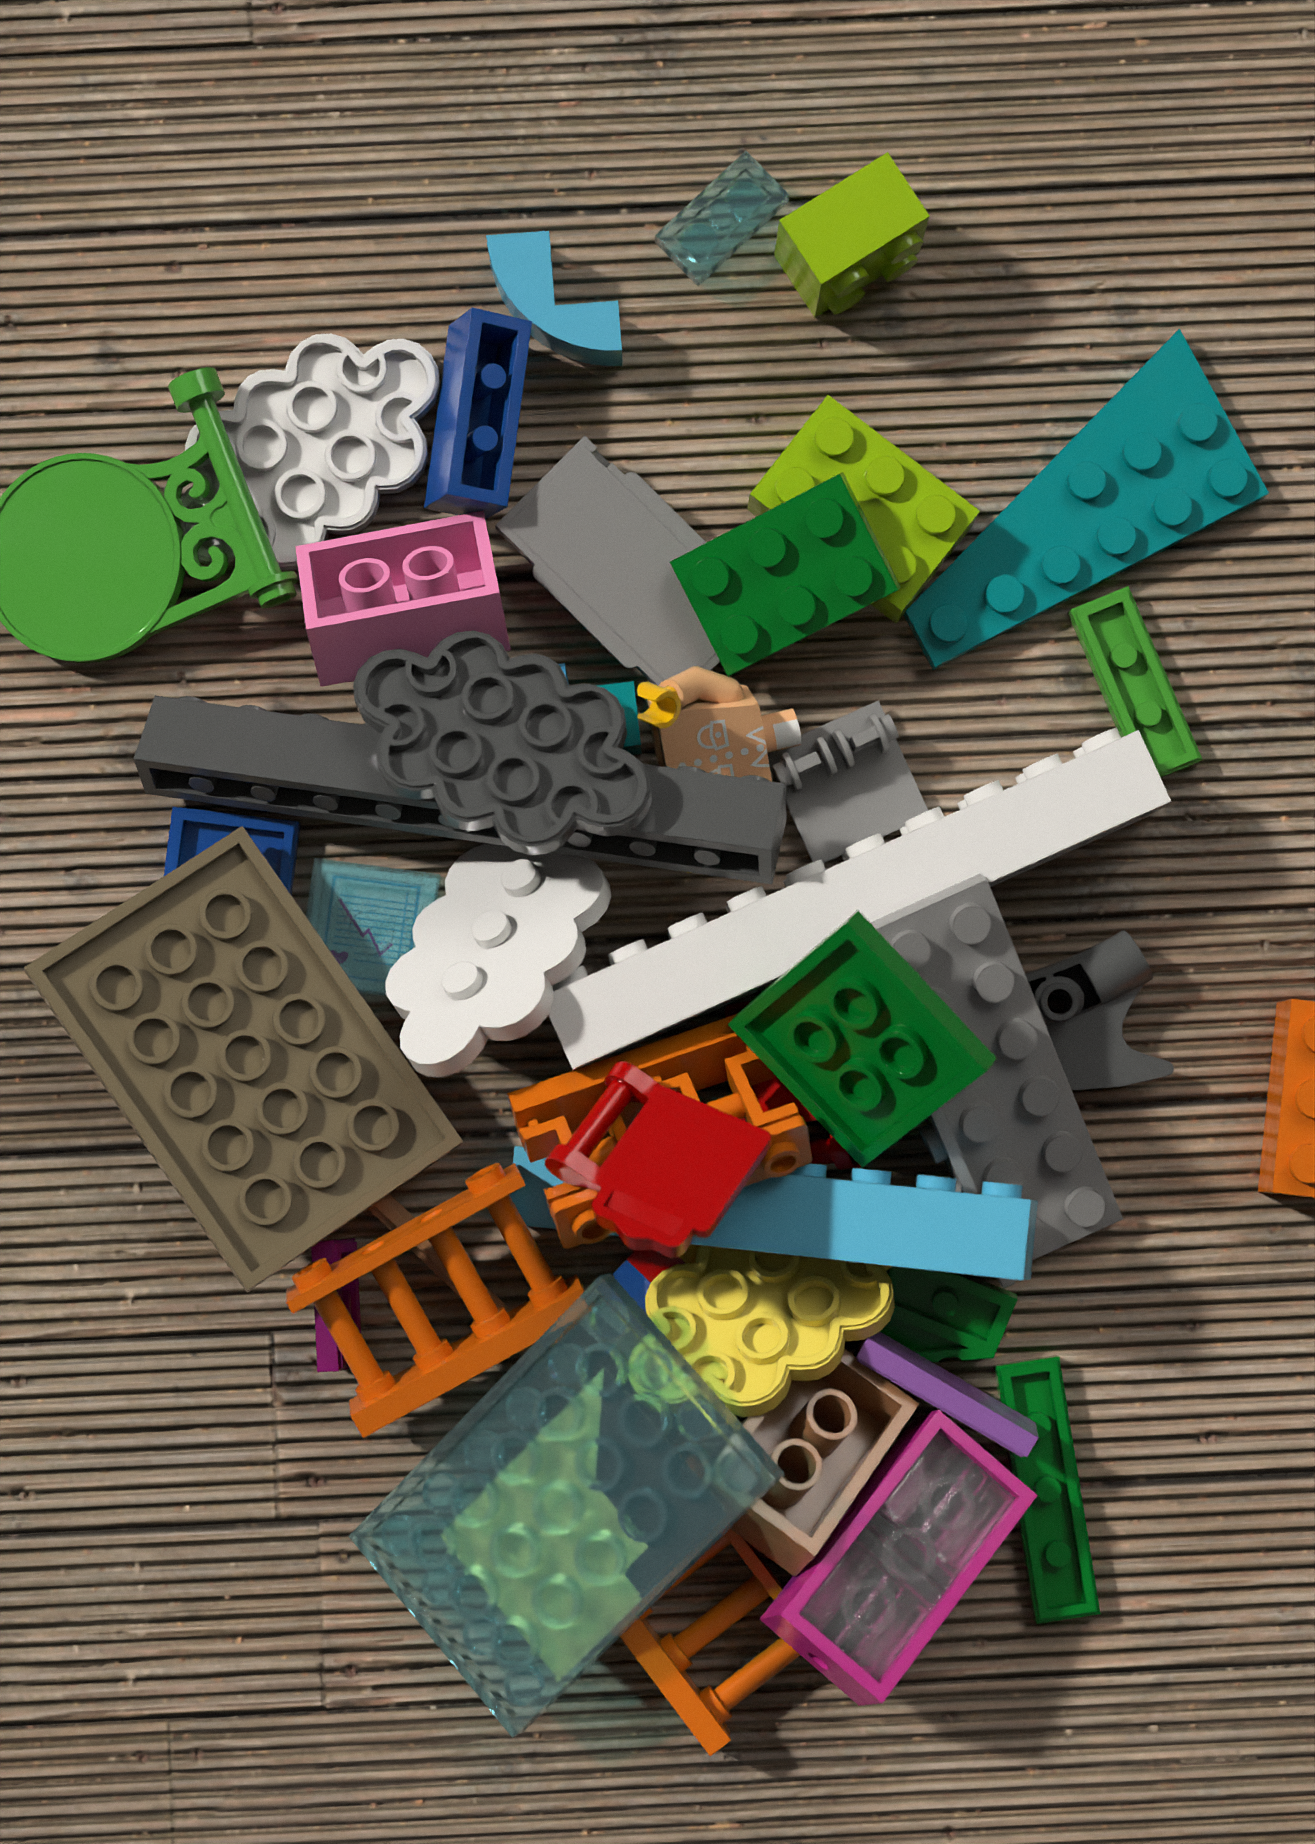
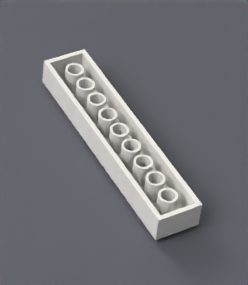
M1117 727L1098 734L1081 743L1082 747L1073 751L1075 759L1063 764L1058 754L1042 759L1022 770L1023 773L1015 777L1018 784L1003 790L999 780L986 784L964 795V800L957 803L960 810L945 817L940 806L921 813L904 822L905 826L899 829L902 836L885 843L881 833L865 838L845 849L846 852L841 855L844 862L826 869L820 859L798 868L786 875L787 879L783 881L786 888L766 896L762 886L742 893L727 901L728 905L725 908L728 914L710 922L706 921L703 912L686 918L667 928L669 940L652 948H647L644 939L621 947L608 954L611 966L589 976L584 966L578 967L573 974L552 985L554 1001L548 1014L572 1069L576 1070L611 1058L769 987L857 910L871 923L980 873L987 879L989 886L992 887L1153 815L1170 803L1171 799L1139 730L1122 738Z

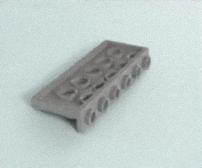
M980 873L871 922L878 932L997 1058L987 1072L927 1117L928 1125L919 1128L923 1142L933 1162L937 1164L945 1161L951 1178L957 1179L956 1192L982 1195L983 1181L1023 1185L1021 1199L1038 1201L1033 1260L1122 1220V1214L987 879ZM995 1277L1003 1289L1015 1284L1014 1279Z

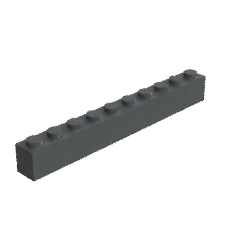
M155 695L134 756V762L145 793L150 795L508 846L502 842L494 826L473 831L455 828L444 820L437 807L435 798L414 800L402 797L390 789L381 776L377 765L376 747L382 733L377 732L367 723L356 724L334 721L312 713L299 716L270 712L255 705L234 707L213 704L191 696H183L177 699ZM643 764L650 776L652 802L648 815L636 828L622 835L601 836L577 827L574 834L563 846L551 852L773 885L787 819L785 784L771 782L766 778L756 775L734 777L707 773L702 769L692 766L670 768Z

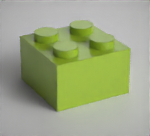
M887 152L780 219L774 257L814 318L828 309H831L833 314L836 315L847 310L862 299L865 295L862 288L882 275L887 282L894 280L918 262L915 254L919 253L923 244L930 215Z

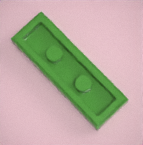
M1129 586L1071 609L1068 612V616L1121 738L1139 730L1161 778L1203 760Z

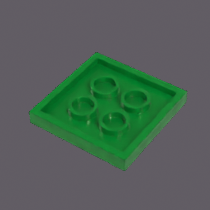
M859 910L752 1000L728 1023L729 1027L862 1168L987 1072L997 1059Z

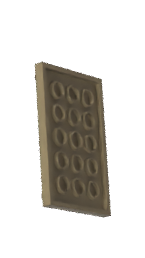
M243 826L24 967L25 973L246 1292H249L463 1143L457 1131Z

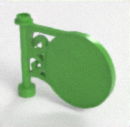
M205 367L187 372L172 380L168 385L177 411L180 413L192 412L200 433L198 441L180 455L163 462L141 465L125 463L109 456L94 453L61 455L30 468L20 475L0 497V622L21 643L42 655L72 663L102 662L125 655L142 645L151 636L248 593L251 599H258L261 608L280 605L297 595L294 587L298 582L296 572H281L215 404L225 395L215 368ZM210 458L220 484L219 490L212 501L203 507L188 509L181 500L182 489L192 482L193 487L188 492L192 498L202 500L208 496L210 482L204 474L195 470V468ZM168 479L164 492L154 482L155 480ZM179 519L188 524H195V526L184 535ZM215 538L224 540L232 548L235 556V568L230 578L214 589L175 605L183 585L185 570L191 577L205 582L217 580L225 574L229 563L228 556L223 549L216 546L209 547L208 553L212 558V562L208 567L202 566L198 557V550L205 541Z

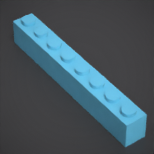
M515 1146L513 1164L516 1163L526 1185L509 1194L526 1226L557 1229L551 1217L544 1190L565 1182L547 1170L544 1165L546 1158L530 1163L524 1148ZM809 1163L797 1168L786 1176L771 1177L743 1187L713 1233L705 1239L694 1236L690 1243L1015 1280H1031L1038 1201L1021 1199L1023 1185L983 1181L982 1195L956 1192L957 1179L917 1175L916 1188L890 1185L892 1172L852 1168L851 1181L827 1179V1165ZM617 1233L609 1234V1235L619 1236Z

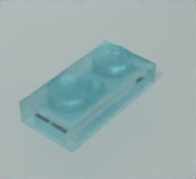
M745 151L655 235V243L699 286L788 203L789 194Z

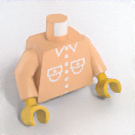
M693 666L664 680L659 686L650 682H642L638 685L637 695L646 699L647 711L639 713L637 719L650 724L658 766L670 768L692 766L702 769L707 773L734 777L756 775L772 782L768 753L801 745V732L794 709L790 708L761 715L759 704L749 688L739 684L734 678L699 666Z

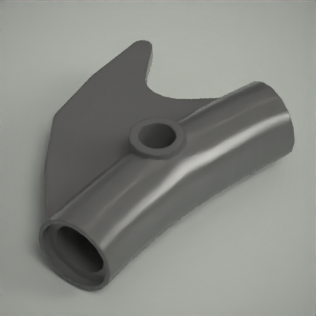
M1122 930L1110 938L1064 960L1025 973L1071 1090L1121 1087L1166 1077L1173 1073L1174 1066L1171 1062L1135 1051L1126 1044L1123 1038V1020L1131 1004L1145 983L1153 979L1152 971L1143 953L1126 931ZM1051 992L1057 993L1064 1000V1010L1060 1015L1050 1011L1047 1005V999Z

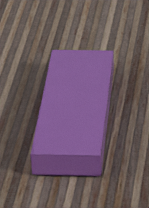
M882 1332L865 1340L858 1341L856 1350L858 1362L1018 1456L1023 1457L1024 1455L1027 1457L1038 1440L1037 1427L1034 1421Z

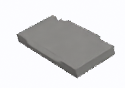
M584 436L495 525V529L533 566V577L625 668L632 669L636 667L651 683L658 686L664 680L693 666L712 670L720 660L670 564V561L706 542L638 474L628 472L624 475L613 463L610 464L597 451V447Z

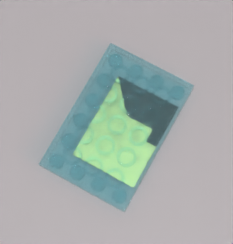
M609 1273L599 1276L365 1518L349 1535V1538L513 1738L524 1732L785 1473L615 1277Z

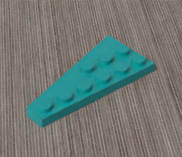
M1180 328L905 611L904 617L932 670L947 664L1253 505L1269 494Z

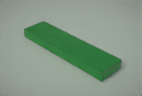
M1054 1355L995 1364L994 1371L999 1401L1034 1421L1038 1432V1440L1027 1457L1024 1455L1020 1457L1007 1449L1010 1472L1037 1495L1018 1521L1034 1621L1038 1624L1101 1614L1060 1357Z

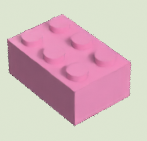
M484 511L295 546L306 631L321 687L354 682L361 666L370 657L385 650L404 649L428 658L431 651L442 639L456 632L474 630L489 634L499 641L506 651H511Z

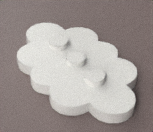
M332 333L315 334L301 341L290 353L285 371L276 369L260 370L249 375L238 388L234 409L219 411L282 571L298 570L295 546L326 541L329 533L337 535L355 534L365 529L375 518L379 507L380 494L399 493L413 486L423 475L428 461L426 438L417 421L423 418L436 404L440 392V375L432 355L419 343L406 339L386 340L374 346L365 354H362L347 338ZM196 424L189 432L185 451L193 446L200 437ZM210 458L195 468V470L204 474L209 480V494L202 500L195 499L188 494L189 488L181 496L183 505L188 509L203 507L212 501L219 490L220 484ZM179 519L184 535L195 526V524H188ZM215 538L205 541L198 550L199 562L210 565L212 562V558L208 553L211 546L223 549L228 556V563L235 560L232 548L224 540Z
M489 843L470 849L455 861L445 879L446 895L425 907L415 920L412 934L416 947L398 959L390 969L385 982L386 996L400 1016L405 1019L399 1035L400 1048L417 1072L427 1077H445L457 1073L474 1061L488 1039L511 1041L526 1036L540 1026L550 1013L554 1001L552 985L573 974L583 962L586 945L582 932L598 922L606 912L611 899L610 884L594 861L590 860V858L551 852L548 854L528 855L516 852L509 846Z

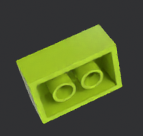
M827 395L749 495L747 510L757 517L843 472L901 586L898 591L871 605L894 623H897L971 529L980 510L839 402Z

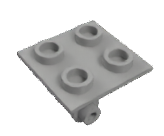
M879 700L801 734L800 746L768 753L770 769L776 782L785 784L786 805L812 862L820 859L823 863L844 854L847 847L878 833H881L882 837L889 835L904 827V822L928 811L896 740L899 737L896 726L889 714L885 715Z

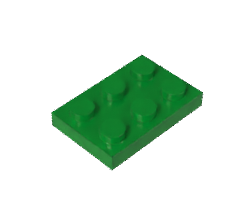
M843 472L670 561L727 676L901 588Z

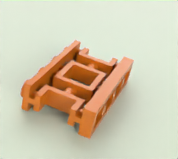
M737 1014L507 1093L517 1133L530 1163L548 1157L557 1144H566L607 1088L604 1082L605 1077L618 1061L632 1064L657 1083L698 1101L700 1099L696 1091L728 1081L733 1094L705 1104L739 1119L745 1118L746 1122L767 1130L771 1134L772 1139L771 1148L745 1186L771 1177L786 1176L797 1168L809 1164L812 1161L806 1123L803 1117L799 1115L794 1102L764 1113L762 1112L751 1086L773 1079L775 1074L729 1027L728 1023ZM634 1102L627 1104L609 1129L611 1137L601 1140L589 1157L591 1161L601 1167L645 1104ZM567 1183L544 1190L553 1222L556 1224L563 1248L569 1249L581 1244L596 1243L605 1239L609 1234L615 1233L603 1228L596 1221L592 1210V1201L597 1195V1191Z

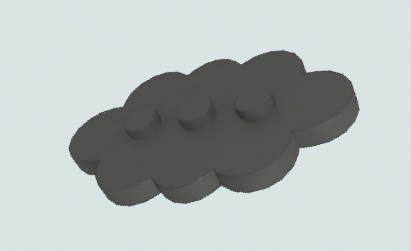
M473 630L456 632L442 639L431 651L428 658L404 649L382 651L370 657L357 672L353 683L354 700L364 722L377 732L382 733L376 747L377 765L386 785L402 797L414 800L435 798L437 807L444 820L455 828L473 831L494 826L502 842L514 851L528 855L548 854L563 846L574 834L577 827L601 836L622 835L636 828L648 815L652 802L650 776L640 760L623 750L627 737L624 709L617 697L605 688L591 684L569 686L560 665L547 656L527 654L509 658L499 641L489 634Z

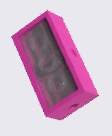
M939 1409L916 1417L870 1475L817 1555L796 1577L792 1576L760 1620L859 1706L881 1704L1037 1495Z

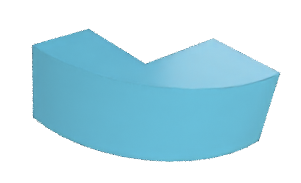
M549 231L486 235L491 270L499 294L513 317L532 321L530 335L552 351L575 361L601 366H623L618 301L555 305Z

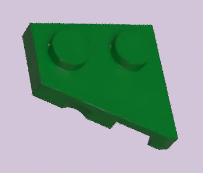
M892 1266L887 1270V1274L892 1281L895 1308L890 1321L880 1332L933 1363L943 1358L954 1357L961 1360L994 1358L1018 1300L1017 1294L968 1274ZM856 1346V1349H855L854 1354H853L855 1357H856L857 1346Z

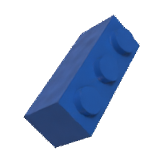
M471 307L449 325L424 504L425 509L453 515L484 511L486 520L508 507L532 321Z

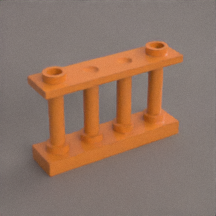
M494 1163L479 1170L465 1181L468 1187L467 1190L329 1265L326 1258H322L300 1269L291 1277L294 1285L286 1289V1303L292 1314L312 1303L314 1304L359 1383L355 1389L357 1396L350 1399L349 1404L350 1416L363 1438L595 1310L577 1274L565 1281L562 1275L554 1276L509 1194L526 1185L516 1163L505 1169H502L500 1163ZM485 1207L488 1209L531 1287L527 1294L530 1300L509 1312L504 1307H496L452 1228L456 1223ZM427 1239L431 1242L474 1319V1322L470 1325L473 1332L449 1344L446 1338L439 1339L394 1259ZM370 1271L417 1352L413 1356L415 1364L394 1376L391 1375L389 1370H381L336 1291Z
M674 1444V1446H675V1447L678 1449V1451L682 1454V1452L679 1450V1448L676 1446V1444ZM693 1449L684 1456L703 1478L709 1468L698 1453ZM723 1523L614 1628L710 1757L731 1741L730 1729L725 1724L726 1721L733 1717L730 1710L800 1656L782 1638H779L715 1689L708 1685L701 1691L685 1671L693 1665L690 1659L693 1655L769 1596L775 1600L784 1588L755 1548ZM731 1544L753 1572L754 1576L674 1637L669 1632L661 1639L646 1619V1617L654 1612L651 1605Z

